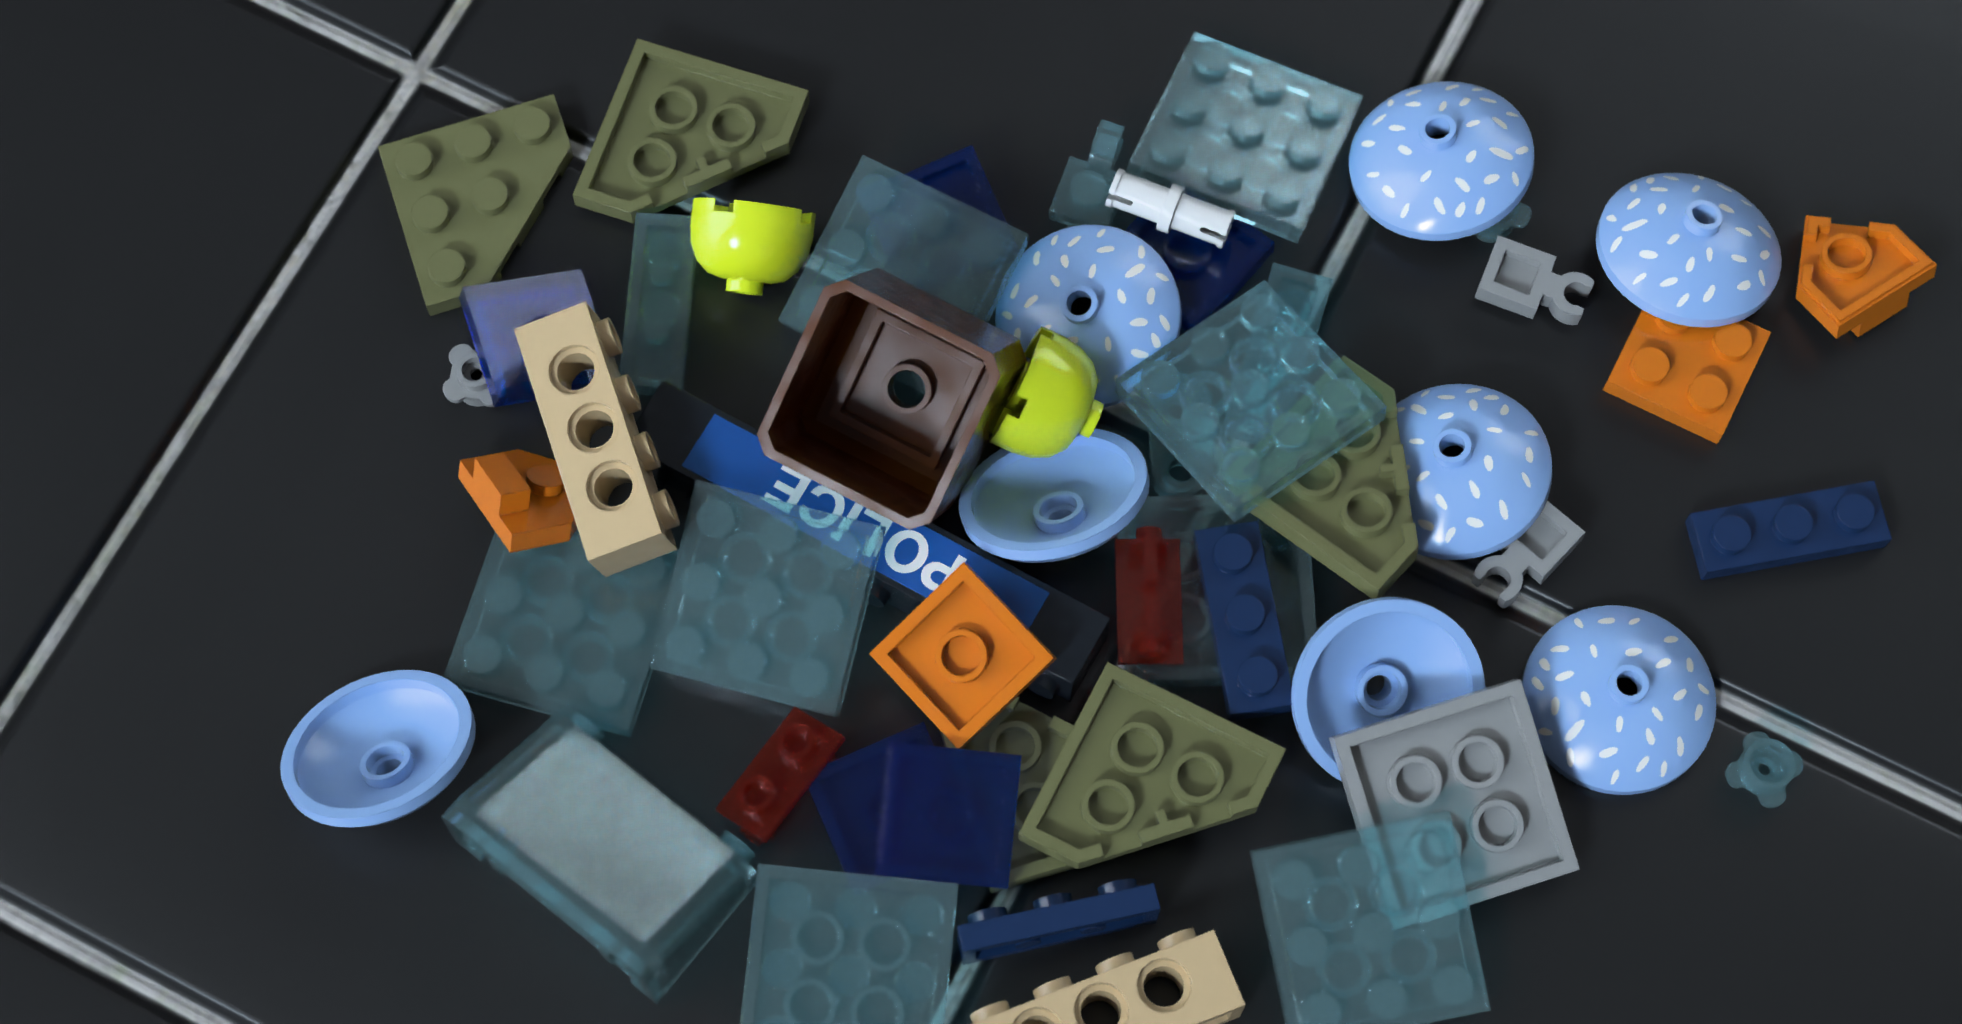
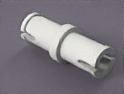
M1121 168L1118 169L1109 190L1111 195H1108L1105 203L1107 207H1114L1157 223L1156 230L1168 234L1171 229L1214 244L1220 249L1223 248L1232 227L1231 222H1233L1236 211L1232 209L1227 210L1184 194L1185 187L1173 183L1171 188L1127 173Z

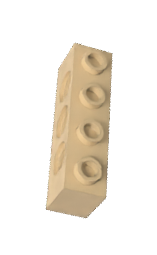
M584 301L514 328L588 562L602 575L608 577L678 550L671 531L672 528L680 525L678 514L666 489L658 491L652 470L660 468V460L648 432L639 433L633 413L641 410V403L628 374L620 376L614 356L623 353V349L611 319L607 317L601 320L587 302ZM587 369H595L593 379L587 386L579 390H571L572 382L580 372ZM604 426H613L612 436L607 443L600 447L590 448L591 437L598 429ZM623 483H632V492L624 503L617 506H608L609 496L614 488Z
M1188 928L1158 941L1157 946L1160 951L1137 960L1134 959L1132 952L1116 955L1095 966L1096 976L1075 984L1072 983L1070 976L1057 978L1032 991L1035 997L1034 1000L1011 1009L1007 1001L996 1002L973 1012L970 1018L972 1024H1085L1081 1016L1082 1009L1091 1002L1104 1001L1116 1010L1119 1017L1117 1024H1223L1239 1018L1245 1007V1002L1215 931L1211 930L1197 936L1194 928ZM1166 977L1178 986L1181 999L1171 1006H1157L1146 997L1144 985L1152 978Z

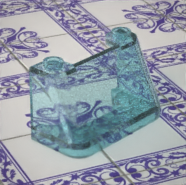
M576 711L569 718L556 712L465 790L441 816V819L457 843L481 862L486 857L491 867L500 874L505 873L600 951L602 957L612 965L615 963L632 978L630 980L632 985L657 1004L759 882L756 871L749 864L755 857V854L740 839L726 830L720 837H717L601 745L599 742L604 737L603 733L586 717Z

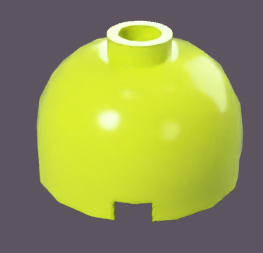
M716 198L693 199L690 218L691 247L697 262L707 273L727 279L725 291L763 296L764 284L785 282L799 272L808 258L814 234L815 213L802 214L801 209L751 201L734 200V203H729L728 207L715 205Z
M1041 326L1025 351V356L1031 360L1030 362L1026 361L989 439V442L996 446L1029 458H1047L1063 452L1078 434L1089 438L1104 408V403L1094 399L1098 377L1092 360L1080 346L1065 336Z

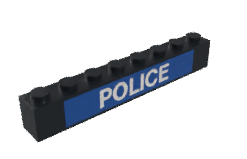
M665 380L661 382L636 421L639 433L647 431L650 435L660 460V468L652 470L658 489H663L668 484L686 494V501L704 515L718 518L720 514H723L742 524L740 527L741 531L756 543L767 548H773L775 543L794 552L797 554L795 557L796 561L815 575L828 578L830 573H833L853 584L851 590L859 598L873 606L884 608L886 603L909 615L963 562L967 563L1057 658L1027 687L1030 691L1041 697L1053 699L1057 694L1071 702L1108 637L1109 617L933 523L909 530L764 456L757 436V429Z

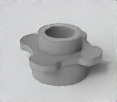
M459 344L453 347L448 355L449 361L452 364L450 379L443 384L445 397L452 403L463 401L466 404L477 407H494L500 404L505 397V378L503 373L511 365L508 353L499 347H495L490 351L473 350L468 344ZM474 371H481L483 373L482 377L478 380L472 379L471 374Z

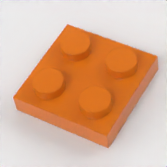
M1641 310L1603 391L1718 444L1771 332L1746 320L1719 327L1684 326L1665 321Z
M964 562L869 653L958 750H962L1057 659L983 579Z

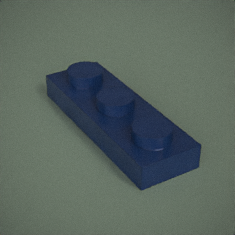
M1874 480L1690 513L1685 521L1701 580L1885 548L1892 540Z
M1258 521L1194 530L1193 543L1228 721L1292 712V685Z
M1121 879L1098 887L1099 895L1073 900L1071 893H1057L1033 901L1034 909L1008 915L1006 907H992L971 913L967 916L969 923L957 926V941L962 964L966 965L1157 923L1160 905L1155 885L1152 883L1137 886L1136 879Z

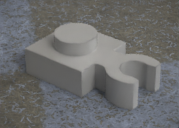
M1498 235L1474 298L1530 319L1534 318L1540 304L1548 307L1552 316L1559 322L1567 325H1578L1584 308L1569 303L1564 294L1573 292L1580 296L1588 297L1595 281L1588 275L1580 272H1569L1562 276L1555 274L1551 271L1557 258L1556 256Z
M1546 501L1542 512L1533 525L1513 543L1500 549L1503 553L1502 555L1489 556L1477 565L1472 584L1478 587L1490 575H1500L1505 578L1508 587L1500 594L1497 605L1502 609L1506 608L1518 598L1523 584V576L1526 573L1541 585L1583 540L1585 531L1549 501Z

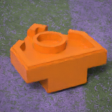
M1806 215L1795 298L1836 339L1850 330L1857 337H1860L1906 308L1910 292L1935 277L1937 264L1896 224L1869 222V227L1834 224L1831 223L1830 217Z
M520 449L460 460L459 480L510 553L570 541L577 530V525L556 460Z

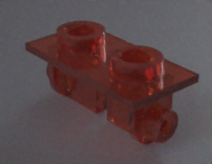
M1140 527L1136 529L1135 539H1115L1118 665L1183 664L1180 539L1162 538V529L1159 527Z
M794 706L715 810L740 826L739 832L753 844L760 846L763 842L767 843L769 839L773 840L777 835V828L826 764L834 761L836 758L835 753L846 740L845 737Z

